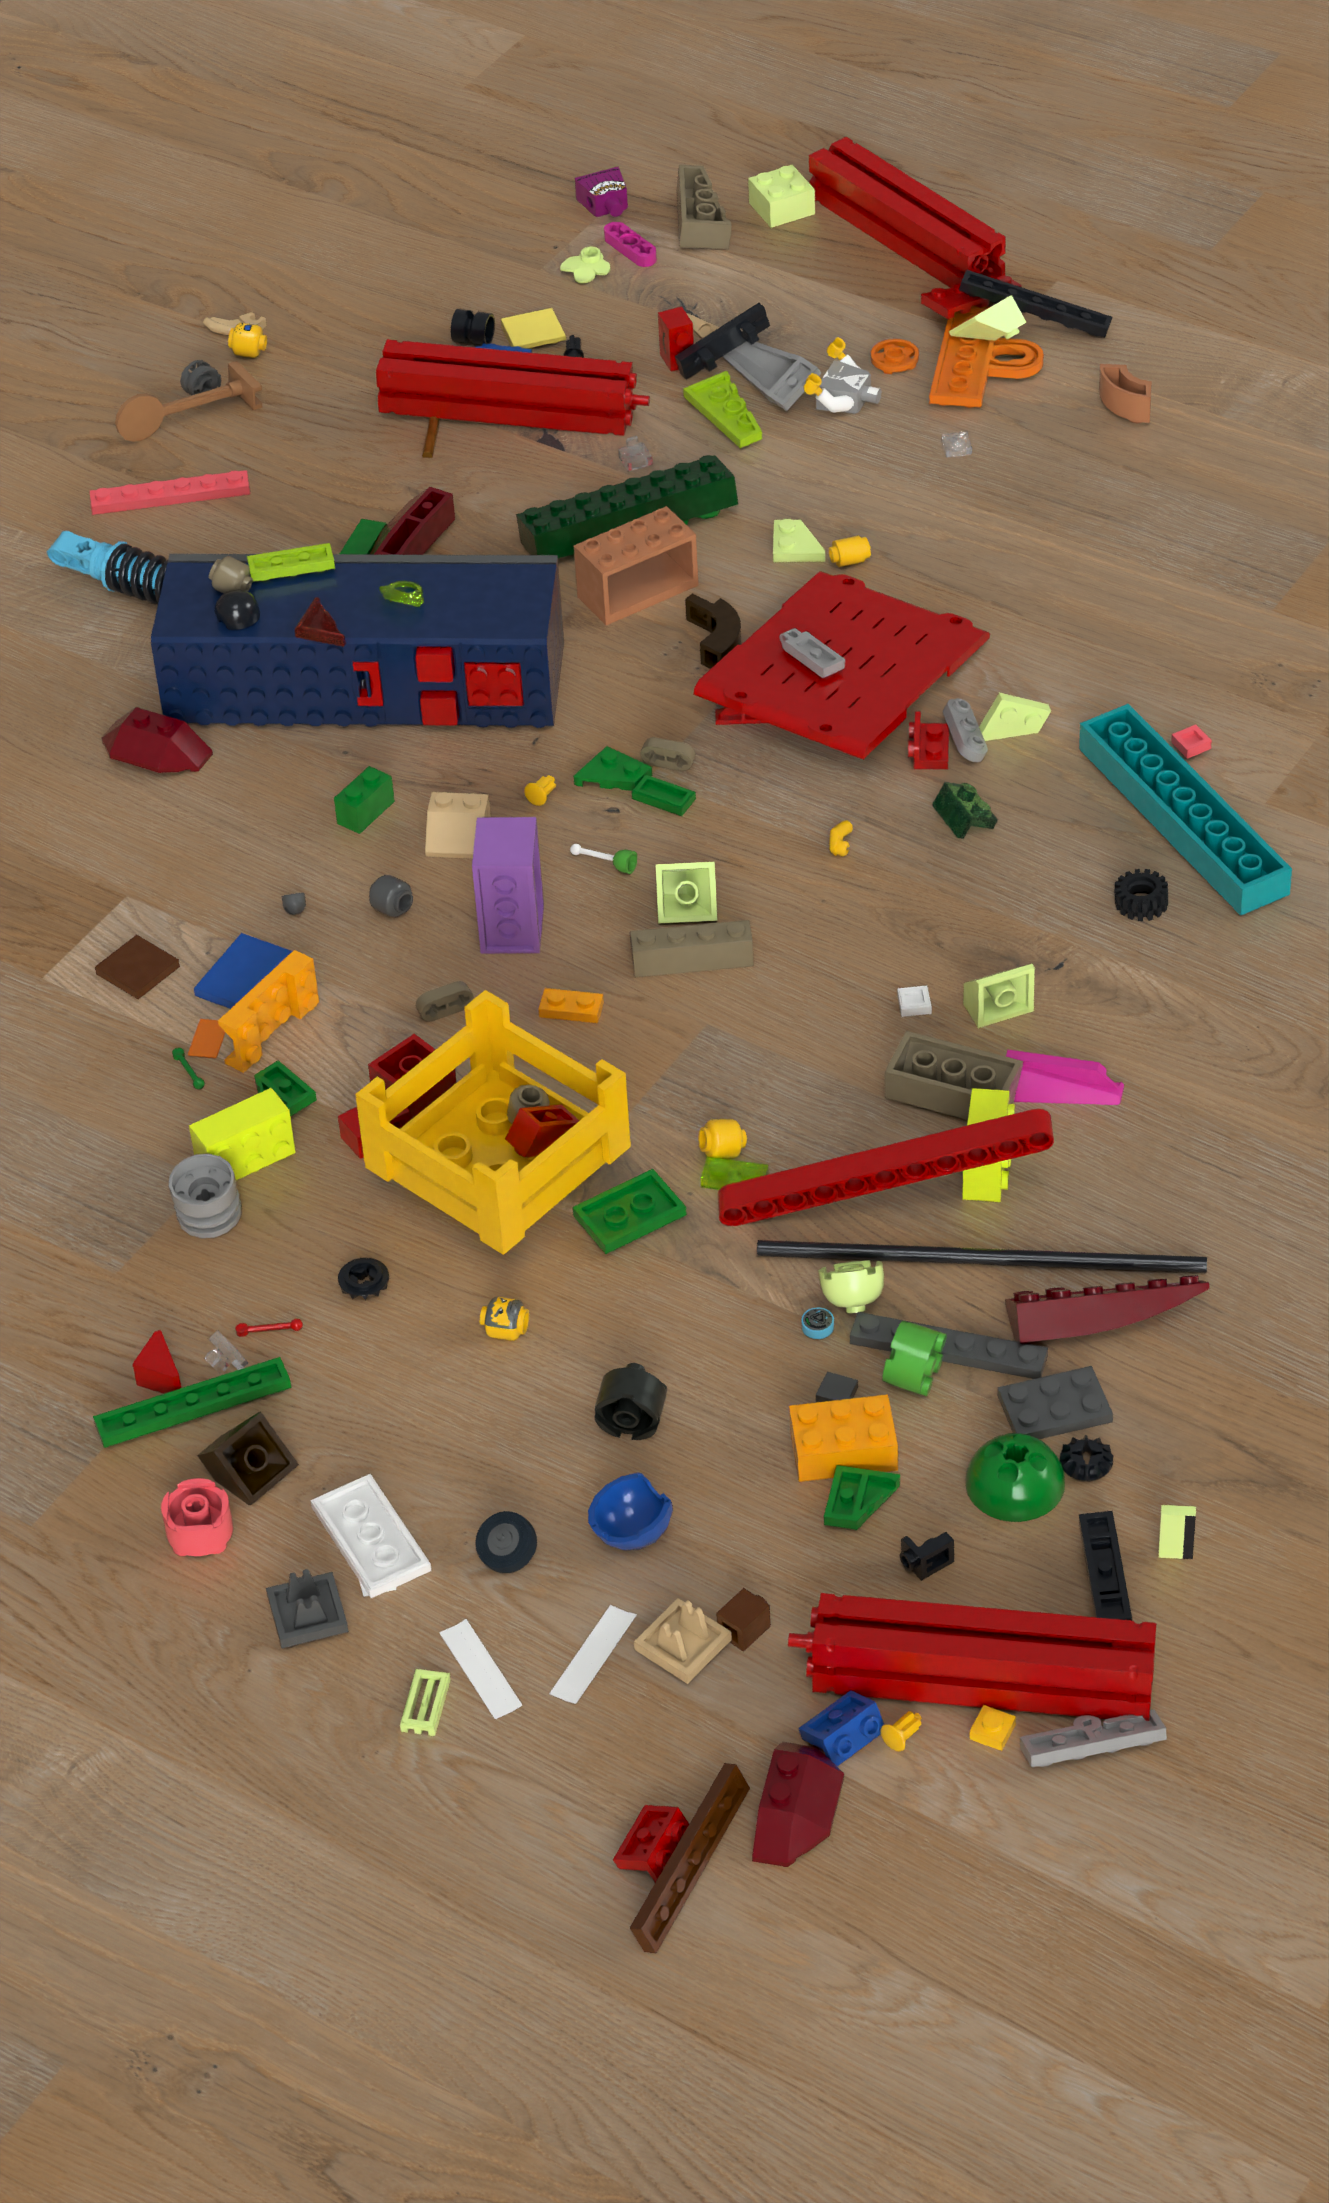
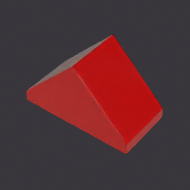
M155 1331L133 1362V1369L138 1386L165 1394L182 1387L179 1373L162 1331Z

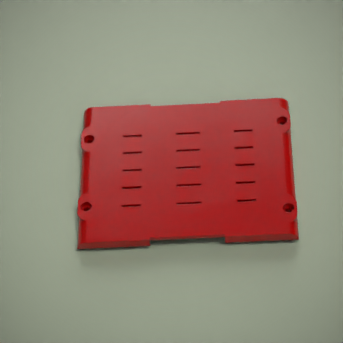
M819 571L783 603L782 608L745 642L733 648L696 683L693 695L864 760L906 719L907 708L946 671L947 677H950L990 638V633L974 627L973 623L964 617L952 613L938 614L866 588L863 581L844 574L833 576ZM793 628H796L801 633L807 631L845 659V668L822 678L786 652L782 647L779 635Z

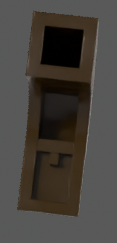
M692 593L685 599L686 620L711 633L700 642L701 665L711 669L733 648L742 644L741 621L736 610L725 600L720 598L713 604Z

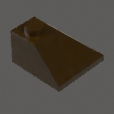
M261 1412L221 1435L197 1455L218 1484L248 1505L256 1502L299 1465Z

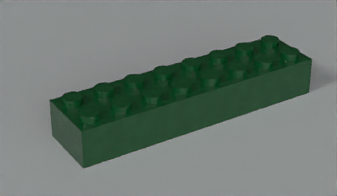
M706 455L697 461L679 463L673 468L666 470H655L649 475L640 478H629L620 484L605 485L599 490L589 493H578L573 498L555 500L549 505L539 508H528L524 512L516 514L521 544L530 555H558L559 559L574 554V545L667 506L682 521L738 505L735 476L715 455Z

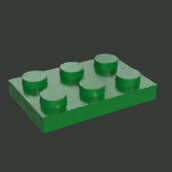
M654 1169L572 1207L575 1219L605 1254L687 1215L684 1203Z

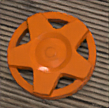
M903 339L881 341L871 350V363L886 374L912 370L916 367L919 360V350L916 345ZM884 349V352L877 353L879 350Z

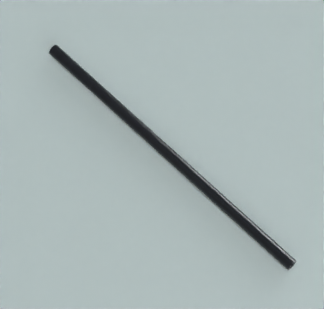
M758 1240L757 1256L1207 1273V1257L770 1240Z

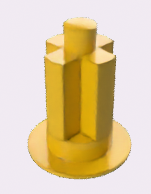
M550 775L547 777L542 776L536 783L527 784L524 788L527 800L536 806L545 804L547 795L556 787V783H554L555 778Z
M908 1711L893 1725L884 1724L880 1729V1733L886 1745L894 1751H903L905 1749V1741L922 1725L920 1721L922 1719L921 1715Z

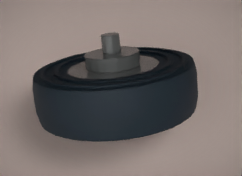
M503 1511L490 1516L480 1526L476 1535V1551L481 1561L490 1569L500 1573H512L522 1569L532 1559L537 1547V1536L531 1523L522 1515Z

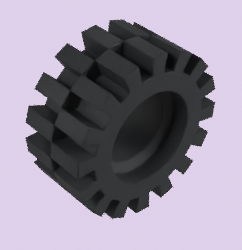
M1135 869V874H1132L1130 871L1125 872V877L1121 875L1118 877V881L1115 882L1116 909L1120 910V914L1123 916L1128 913V919L1133 920L1136 916L1138 921H1143V917H1147L1148 921L1153 920V915L1158 918L1162 915V912L1167 910L1169 903L1167 881L1165 882L1163 875L1159 877V872L1154 871L1150 874V869H1145L1144 873H1140V869ZM1137 893H1146V894H1148V895H1145V896H1136V895H1134V894H1137Z

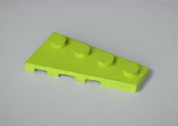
M727 370L683 388L684 398L739 448L762 439L760 426L751 411L747 410L746 402L743 398H740L735 383L730 381V375Z

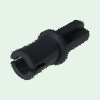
M569 336V339L566 340L564 356L584 358L579 337Z

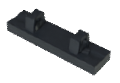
M757 303L677 354L675 359L680 374L687 380L704 368L710 372L717 367L716 360L747 341L751 345L759 340L757 334L770 326L765 307Z
M1113 1511L1079 1514V1526L1095 1617L1132 1621Z

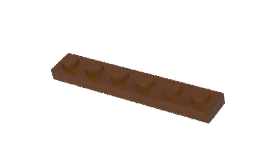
M724 1763L630 1926V1930L644 1952L657 1953L750 1790L748 1783L736 1764Z

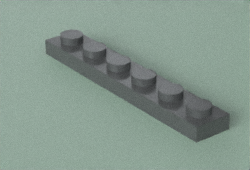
M858 1312L850 1333V1344L891 1352L892 1340L899 1324L903 1320ZM915 1323L947 1334L945 1345L940 1353L943 1354L942 1362L1032 1379L1042 1377L1048 1357V1347Z

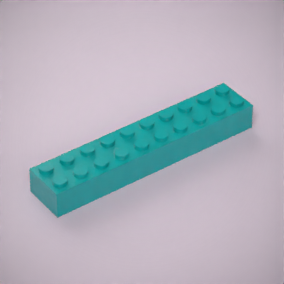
M1129 704L1080 723L1079 750L1240 916L1290 895L1292 868Z

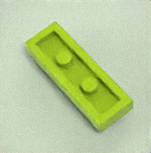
M330 543L247 556L250 577L253 578V582L335 569Z

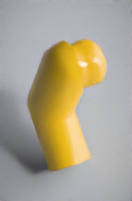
M848 820L841 821L830 830L829 850L835 856L838 854L844 857L849 852L847 847H850L849 843L843 841L844 837L853 830V826Z

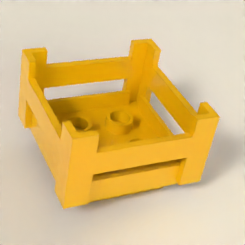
M484 990L464 1006L466 1026L386 1090L384 1080L377 1076L355 1095L365 1168L387 1182L393 1179L478 1233L480 1241L504 1255L525 1237V1231L602 1165L613 1163L631 1147L626 1073L605 1060L601 1059L595 1064V1073L511 1023L508 1003ZM513 1054L596 1103L598 1106L588 1113L518 1071L514 1066ZM470 1057L471 1071L402 1128L399 1129L390 1123L393 1118ZM529 1084L537 1086L546 1092L550 1101L549 1105L562 1104L579 1122L541 1154L525 1158L514 1151V1147L505 1140V1137L512 1125L507 1117L510 1095L515 1088Z

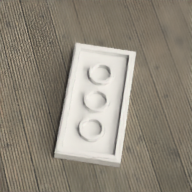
M371 1474L311 1500L313 1511L370 1598L431 1571V1563Z

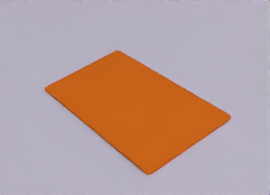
M200 1019L188 1056L217 1058L226 1033L218 1025V1020Z

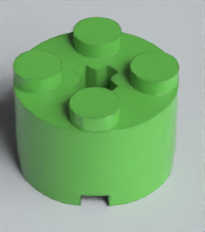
M901 1321L890 1346L892 1351L890 1358L886 1359L882 1381L920 1395L928 1396L933 1383V1378L930 1376L933 1372L938 1373L942 1364L943 1354L940 1353L945 1345L947 1334L912 1322Z

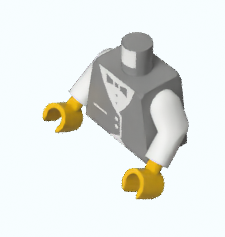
M839 337L835 338L827 347L828 356L838 358L839 361H833L822 379L817 374L811 373L806 379L804 391L810 395L816 394V409L856 414L859 413L865 402L878 404L882 391L880 388L871 387V374L869 371L861 369L848 354L845 355L842 352L846 344Z

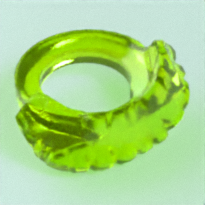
M396 581L388 586L379 587L384 598L390 601L419 607L424 602L423 589L417 583ZM412 587L416 589V591L406 593L404 591L396 590L395 588Z

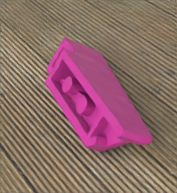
M1007 1049L1006 1057L1023 1061L1014 1102L1119 1105L1121 1103L1124 1084L1112 1081L1106 1075V1068L1099 1062Z

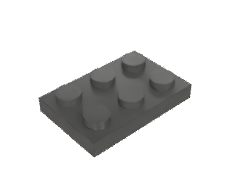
M1092 1366L1001 1386L997 1390L998 1399L1013 1433H1022L1043 1439L1113 1422V1412Z

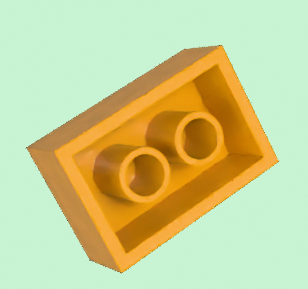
M888 1394L789 1406L790 1434L799 1482L834 1478L837 1465L881 1472L898 1471V1443Z

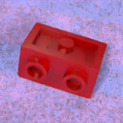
M915 711V722H909V739L914 740H908V758H914V769L948 770L949 727L947 723H921V711Z
M644 1805L613 1858L617 1867L625 1870L648 1871L656 1883L682 1835L689 1826L679 1807Z

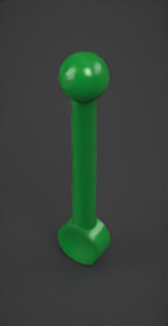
M175 1048L172 1051L173 1058L179 1060L193 1080L194 1088L202 1089L205 1082L202 1078H198L185 1059L184 1049Z

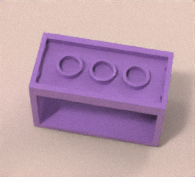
M477 818L472 872L481 954L540 953L544 899L537 818Z

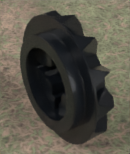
M373 1258L354 1259L345 1264L338 1274V1283L342 1293H349L352 1299L362 1296L366 1300L368 1295L378 1297L380 1290L387 1289L389 1280L387 1267L381 1261ZM369 1275L370 1281L365 1280L363 1283L359 1284L358 1280L365 1279V1277H368Z
M1085 1435L1081 1440L1072 1437L1069 1444H1063L1060 1462L1064 1472L1070 1477L1082 1481H1093L1109 1473L1113 1466L1114 1455L1111 1453L1110 1445L1102 1444L1100 1437L1091 1440ZM1085 1452L1090 1453L1089 1464H1085L1083 1453Z

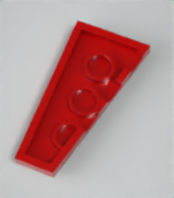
M998 276L996 278L997 280L1021 287V284L1012 280L1010 276ZM955 284L953 288L948 289L934 288L931 292L921 294V304L946 319L953 318L954 312L957 311L961 314L971 312L972 306L980 308L989 306V300L972 297L965 292L959 291L960 284Z

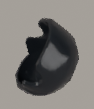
M241 589L226 592L215 604L214 611L218 621H223L229 630L250 627L260 618V610L255 597Z

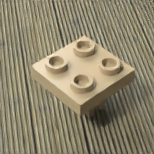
M677 1598L634 1641V1650L688 1684L732 1640L730 1630L704 1615L700 1607L695 1609L689 1600L684 1602Z

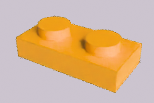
M544 988L538 1008L539 1017L598 1023L604 1004V996L600 993Z

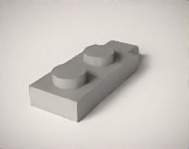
M793 628L779 635L783 649L822 678L845 668V659L807 631L801 633L796 628Z

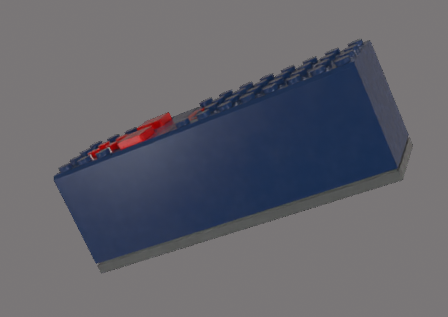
M169 554L151 633V647L162 714L182 720L186 723H198L203 726L210 723L227 724L230 726L237 724H254L257 726L265 724H282L284 726H292L293 724H309L311 726L337 724L342 727L348 725H366L369 727L376 725H476L481 728L488 726H506L508 728L516 726H533L535 728L554 726L564 649L558 555L333 554L335 569L252 582L248 592L255 597L258 603L260 618L250 627L229 630L223 621H218L214 611L215 604L223 593L212 587V580L209 579L210 570L217 559L222 560L224 557L231 556L248 565L247 556L256 554Z

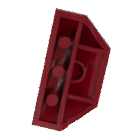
M135 707L115 721L101 738L110 758L158 773L181 772L189 769L191 772L200 771L213 755L212 749L185 721Z
M782 1742L774 1749L758 1809L752 1854L753 1862L789 1867L796 1861V1858L809 1852L830 1836L844 1781V1772L817 1747Z

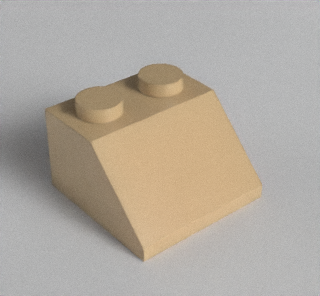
M432 792L427 810L425 855L428 857L473 859L477 818L491 817L489 795Z

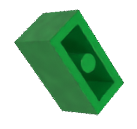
M368 766L334 797L337 824L358 834L363 832L395 802L392 776Z

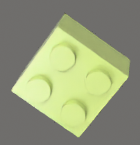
M793 165L782 166L779 169L763 172L748 178L749 204L770 228L815 214V189Z

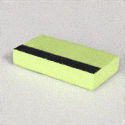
M1161 1505L1159 1558L1193 1559L1196 1507Z

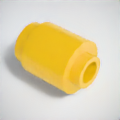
M859 535L834 540L832 547H829L830 560L832 563H836L837 567L862 563L871 556L868 539Z

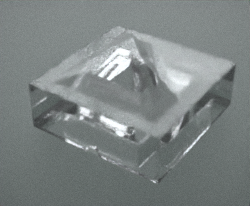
M967 431L941 434V442L946 458L972 455V445Z

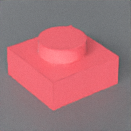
M1195 724L1173 733L1171 743L1188 759L1210 750L1212 740Z

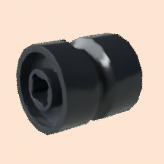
M455 310L450 331L452 341L467 344L472 340L474 345L480 346L483 343L491 344L495 331V318L492 313L478 311L474 315L471 310Z

